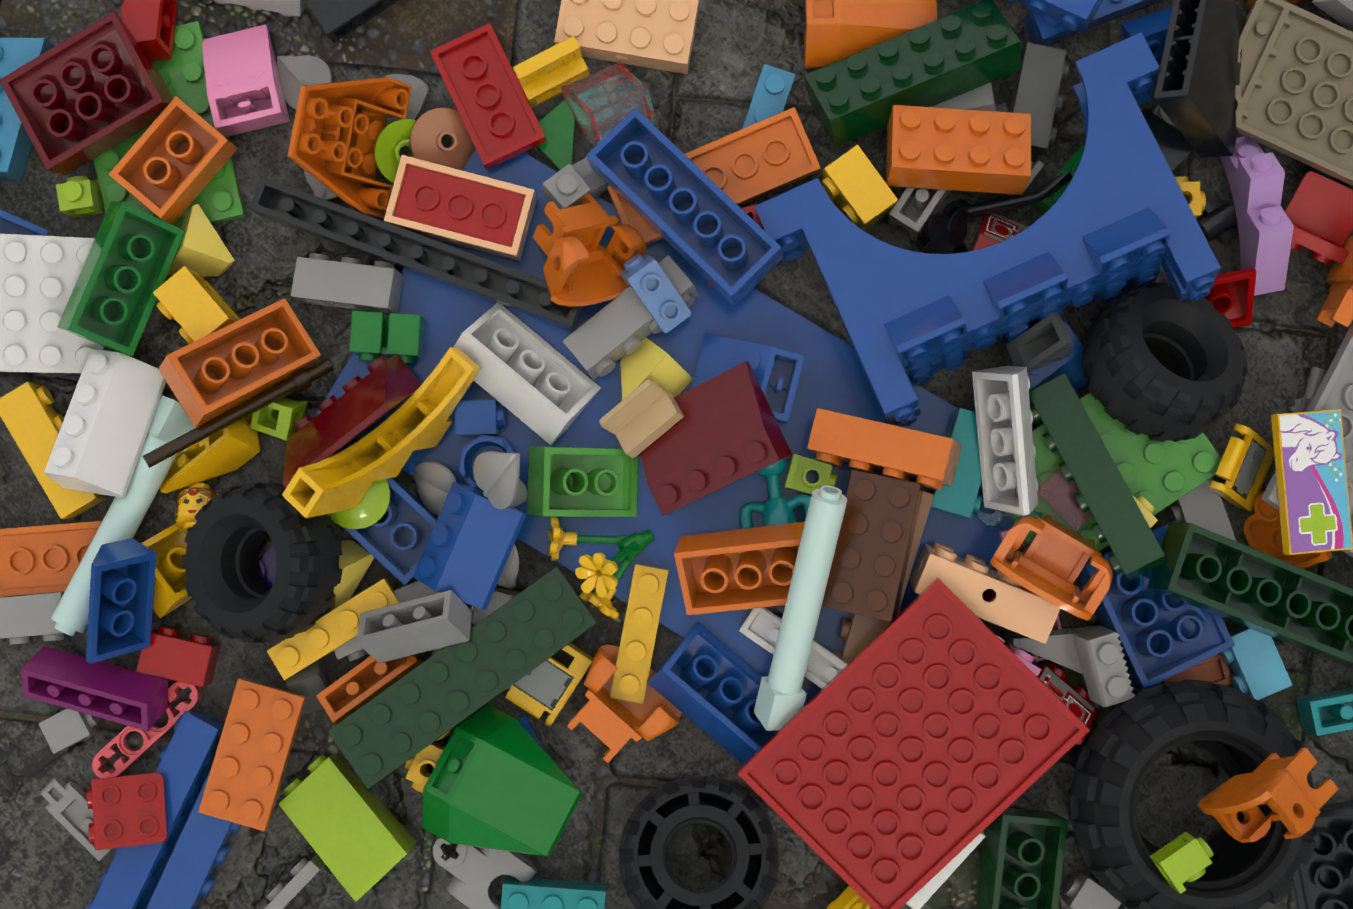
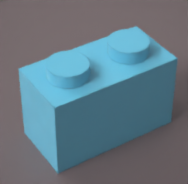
M1245 626L1229 631L1235 646L1220 654L1224 663L1230 665L1234 677L1231 680L1235 689L1256 700H1260L1292 686V682L1272 637Z

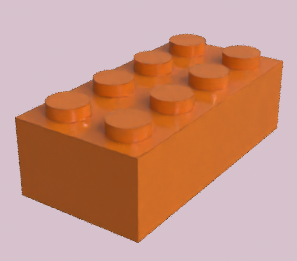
M893 105L887 124L886 184L888 186L1023 195L1031 178V114Z
M284 298L168 354L160 365L159 371L196 428L286 381L293 372L301 368L306 370L312 367L321 354Z
M820 408L816 410L807 449L816 453L815 459L821 460L824 463L842 467L843 461L849 462V467L855 468L856 471L875 474L876 469L883 470L882 475L908 481L909 477L917 478L916 483L935 490H942L943 485L952 487L962 448L952 438Z
M805 522L680 536L674 551V557L687 615L785 605Z

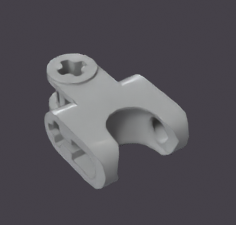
M440 837L437 838L433 846L435 861L454 875L447 884L446 889L452 896L470 909H501V902L492 894L490 888L491 881L496 877L510 875L521 882H528L537 873L535 864L521 853L457 844L456 851L453 850L448 854L445 849L451 843Z

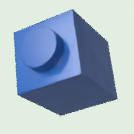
M497 400L459 401L455 407L456 436H500V428H505V408H499Z

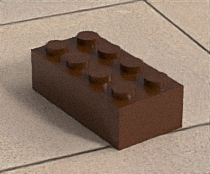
M852 470L846 495V509L822 607L889 622L896 618L924 490L921 484Z

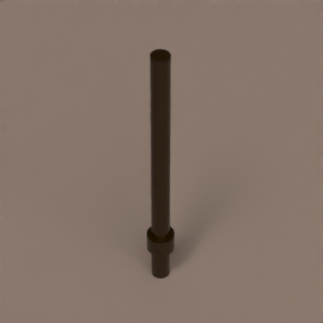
M327 358L306 370L301 368L293 372L286 381L143 455L145 463L150 468L296 390L301 392L311 387V382L334 371L333 365Z

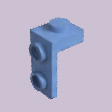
M647 253L642 256L637 254L624 263L623 266L625 268L619 272V275L635 291L664 333H668L691 316L690 309L653 257Z

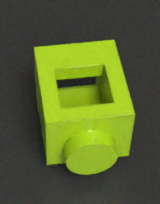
M74 176L67 178L66 183L56 184L60 212L72 218L105 213L98 179L90 180L86 176Z
M283 397L251 414L250 429L287 441L288 438L297 432L293 426L305 417L308 402Z
M793 454L783 487L811 495L813 490L820 489L821 486L828 485L834 487L837 474L831 472L833 467L831 464ZM814 470L817 472L818 480L816 483L812 484L806 480L808 471Z
M1184 832L1152 854L1150 858L1169 886L1181 894L1186 891V888L1183 886L1184 882H1193L1205 874V868L1213 863L1210 858L1214 856V853L1202 837L1196 839L1187 832Z

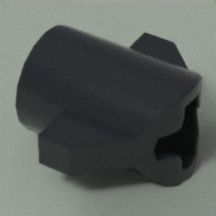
M1206 200L1205 214L1196 220L1207 242L1218 237L1221 244L1225 245L1233 239L1238 224L1235 206L1214 200Z

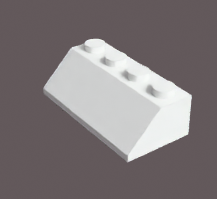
M498 303L462 332L454 347H458L481 368L473 381L550 445L570 427L601 389L599 385L507 308Z
M90 349L44 473L64 489L125 498L166 384L159 369L120 352Z
M1001 366L972 371L984 507L1019 515H1028L1038 505L1037 492L1039 485L1035 471L1034 458L1036 450L1032 435L1033 415L1030 410V380L1027 376V367Z

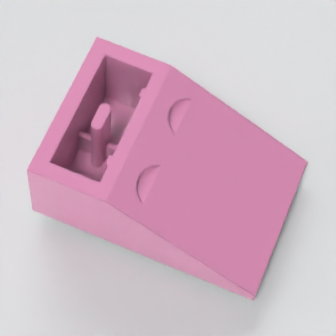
M267 24L203 39L202 50L207 96L214 126L217 131L223 136L229 137L290 122Z

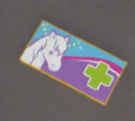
M1341 409L1271 415L1283 555L1353 549Z

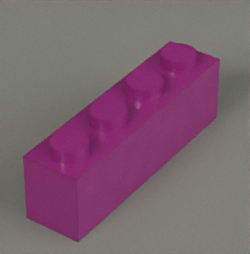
M43 646L21 668L23 696L137 729L149 731L168 708V680L100 661L89 664L86 662V657Z

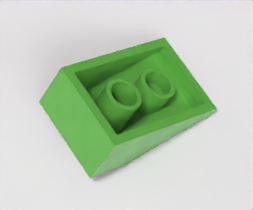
M529 446L527 514L549 517H637L639 455L633 459L626 455L623 449Z

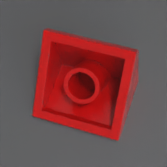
M1255 268L1217 275L1215 283L1210 289L1211 293L1204 297L1213 304L1212 307L1221 315L1224 314L1232 323L1231 328L1251 325L1257 274Z

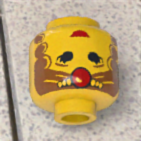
M196 483L180 491L176 497L175 520L177 525L187 533L188 529L197 522L195 515L199 510L219 494L211 490L210 486L205 483Z

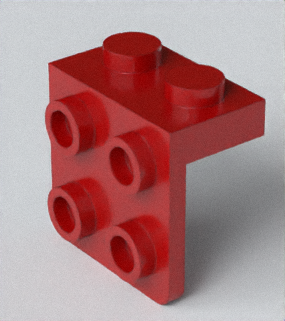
M1307 171L1284 209L1294 226L1291 248L1299 251L1300 247L1304 246L1313 251L1311 257L1330 265L1332 260L1343 264L1349 254V251L1343 245L1353 229V189L1314 171Z
M149 773L91 780L92 788H87L88 809H93V823H89L88 833L90 844H95V850L162 843L167 839L165 787L162 774Z

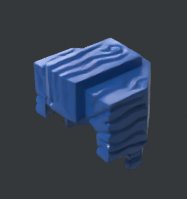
M480 435L462 448L459 472L469 486L478 488L474 479L473 465L479 454L486 451L516 453L507 439Z

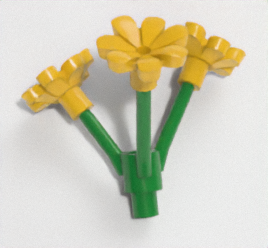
M550 517L552 530L548 531L551 542L548 547V556H551V561L559 559V551L563 548V545L576 546L577 542L617 545L619 553L610 560H607L601 552L595 553L593 557L586 554L579 558L578 561L582 566L575 570L577 578L586 580L581 585L583 592L578 597L592 603L604 615L617 620L619 613L613 607L610 600L617 591L616 586L629 565L639 553L646 549V545L655 540L653 533L647 529L640 534L635 532L630 536L577 535V532H564L560 526L559 518ZM623 560L620 567L618 568L617 563ZM594 588H596V592H595V593H591V591H592Z

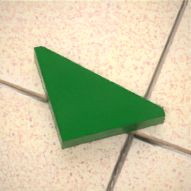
M572 92L571 99H574L576 104V95ZM564 99L539 121L547 142L538 145V147L559 171L568 164L572 165L574 151L575 118Z

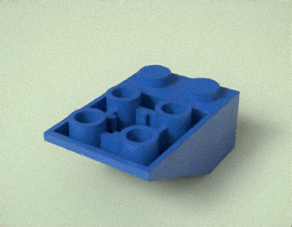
M705 333L690 389L748 361L776 421L786 424L789 421L805 355L772 346Z

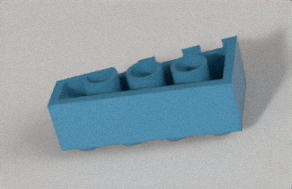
M0 38V79L55 47V45L45 38ZM0 83V180H23L33 143Z

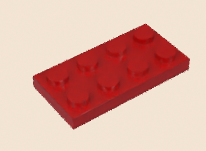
M490 23L430 51L486 170L547 142Z

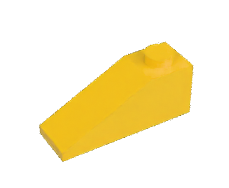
M241 419L188 447L186 451L179 452L160 486V492L167 494L238 470L260 452L258 432L250 429L251 423Z

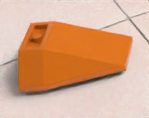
M805 0V69H820L937 20V0Z
M388 77L301 86L287 157L357 212L385 218L393 186L375 181L377 171L374 157L375 142L380 132L385 128L387 117L406 119L412 86Z

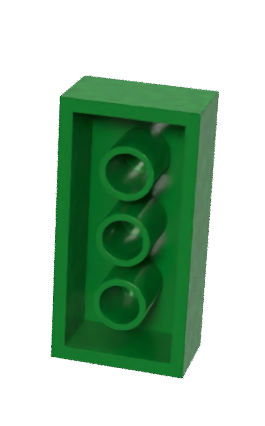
M111 202L57 327L115 352L133 356L157 300L153 292L164 283L185 230L127 203Z

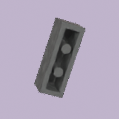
M1027 42L1021 50L1022 70L1016 73L1009 112L1031 114V154L1041 156L1055 142L1057 127H1053L1052 124L1054 114H1059L1062 107L1063 94L1058 93L1060 83L1066 81L1070 62L1065 61L1067 50Z

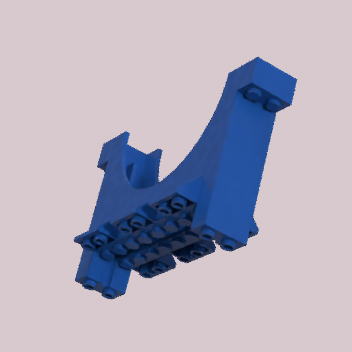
M1142 32L1076 61V67L1082 82L1074 85L1073 90L1080 104L1085 128V149L1072 181L1050 210L1028 228L1003 242L983 249L954 254H929L895 247L876 239L852 223L834 205L818 178L754 206L764 231L782 247V260L793 261L801 257L805 250L810 249L887 424L904 428L916 422V416L921 415L918 398L911 383L920 385L933 378L932 374L942 369L949 372L965 364L964 360L969 358V349L976 347L977 350L989 347L996 342V337L1000 344L1007 341L1011 342L1053 312H1058L1060 317H1063L1064 308L1072 304L1074 307H1080L1092 300L1094 303L1103 299L1105 302H1111L1123 290L1135 285L1137 287L1141 284L1149 285L1156 280L1155 276L1159 275L1161 266L1179 302L1188 298L1191 301H1196L1211 293L1210 289L1213 287L1221 267L1139 108L1140 105L1148 102L1152 95H1154L1160 69Z

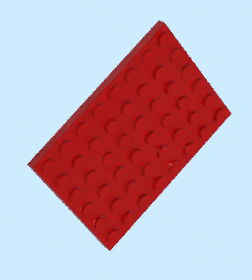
M937 577L738 769L737 774L872 909H900L1090 730Z

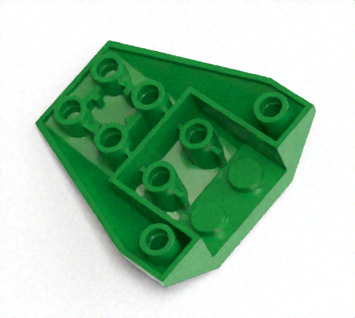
M487 705L456 727L423 788L422 828L452 844L550 857L582 792L517 719Z

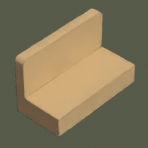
M648 379L599 420L602 428L616 435L625 454L634 459L679 422L684 415L671 392Z

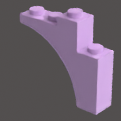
M1237 133L1233 156H1222L1220 159L1229 181L1235 205L1240 242V270L1255 268L1257 271L1254 296L1285 290L1294 228L1281 207L1285 171L1273 152L1264 154L1257 141Z

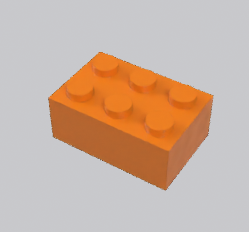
M175 96L109 175L159 218L173 225L238 148Z

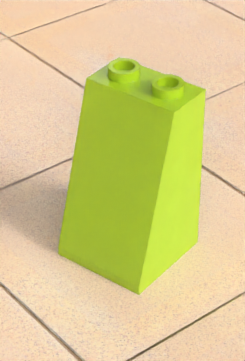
M336 753L327 759L322 754L307 768L311 774L301 782L296 778L282 791L286 797L279 803V806L349 895L357 902L408 854L417 843V840L383 803L367 789L364 783Z

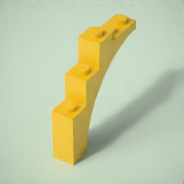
M450 347L432 373L398 410L365 437L338 454L320 462L299 467L282 496L305 518L356 508L373 481L397 477L413 451L433 448L438 445L453 422L449 418L481 368L458 347Z

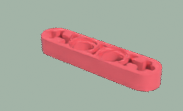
M178 681L168 688L169 703L166 712L169 720L166 726L158 727L154 724L149 731L130 726L125 727L93 758L92 768L95 775L100 779L122 775L175 726L176 721L185 711H192L200 703L203 695L202 688ZM179 688H190L192 692L189 697L192 701H183L174 708L170 703L176 701L182 693ZM132 731L139 732L143 737V746L139 750H133L127 744V736ZM120 751L125 755L113 764L116 770L110 769L107 771L103 767L107 763L104 757L107 759L111 758Z

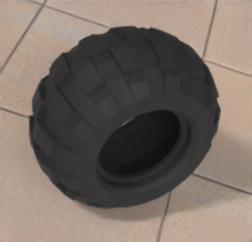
M1200 680L1154 684L1134 693L1135 696L1128 701H1124L1118 706L1113 705L1095 723L1097 727L1088 738L1086 744H1081L1072 766L1075 768L1072 787L1068 790V816L1072 820L1076 847L1085 865L1091 870L1102 887L1128 909H1259L1267 902L1276 904L1294 887L1289 880L1295 874L1299 865L1303 863L1308 866L1316 846V841L1311 839L1313 827L1302 837L1286 839L1283 836L1288 831L1282 821H1272L1270 829L1264 837L1249 843H1241L1235 840L1222 829L1218 835L1207 842L1214 853V856L1210 858L1213 863L1205 868V874L1193 882H1184L1183 886L1186 888V891L1180 894L1169 886L1150 858L1161 847L1150 843L1140 834L1136 818V802L1141 783L1151 766L1162 755L1185 743L1196 744L1210 751L1223 764L1229 778L1239 774L1252 773L1271 753L1276 752L1280 758L1294 756L1304 746L1286 726L1285 720L1269 706L1240 690ZM1309 772L1307 782L1311 788L1315 789L1311 772ZM1267 803L1258 805L1265 816L1272 812ZM1321 808L1319 809V815L1316 817L1317 819H1321ZM1241 811L1237 815L1240 823L1244 820V815Z

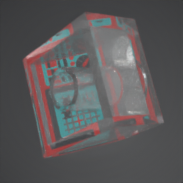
M621 62L561 87L562 94L583 136L594 147L634 108L653 125L657 124L649 89Z

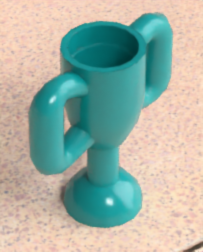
M780 460L757 471L760 475L766 476L769 499L766 500V503L748 502L740 508V529L754 528L752 512L763 514V526L797 523L793 509L800 505H804L805 516L807 515L811 496L803 494L788 500L782 496L780 474L785 471L788 465L787 460Z

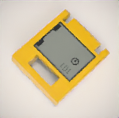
M1235 423L1233 431L1243 440L1233 436L1230 437L1216 471V475L1225 479L1226 482L1223 484L1211 481L1209 488L1233 506L1251 512L1255 498L1260 492L1274 458V448L1251 428Z
M572 643L562 649L574 657L569 668L551 657L512 685L505 696L507 700L538 720L544 711L550 713L544 723L548 727L552 725L594 660L592 656Z

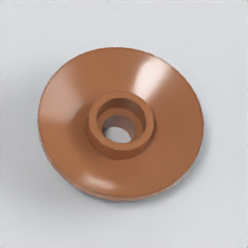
M435 108L425 112L416 120L411 130L410 147L416 159L463 170L476 149L459 112L450 108ZM444 135H448L451 138V145L448 148L441 144V138Z

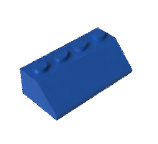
M699 622L691 628L667 655L647 681L651 687L743 765L778 732L766 731L754 714L762 676Z

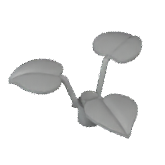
M309 55L277 57L276 65L285 101L295 110L301 86L332 82L331 70L320 58ZM391 74L385 76L412 86L406 119L416 120L429 91L428 85L421 79L411 75ZM387 117L385 125L400 119ZM304 170L306 180L316 197L327 201L338 197Z
M486 451L476 457L473 465L475 482L484 491L483 496L488 498L495 508L516 507L527 500L526 486L519 479L520 453ZM432 461L423 462L415 468L417 490L424 506L433 514L439 515L452 483L456 482V479L446 466ZM515 544L497 583L499 586L509 589L516 587V577L519 571V556Z

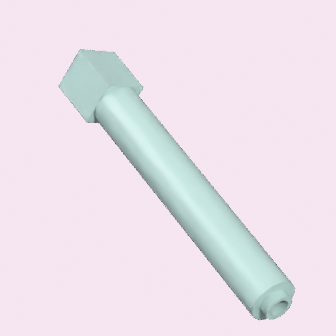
M162 395L125 498L115 497L51 617L56 622L55 629L70 636H74L76 631L84 632L88 624L91 564L103 544L129 538L133 539L177 454L150 468L142 456L195 428L179 402Z
M821 486L820 489L813 490L769 676H762L754 708V714L766 731L780 730L804 707L807 694L802 689V684L847 504V498L842 495V491L833 486Z

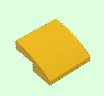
M574 36L513 67L531 108L590 78L589 69L582 58L580 46Z

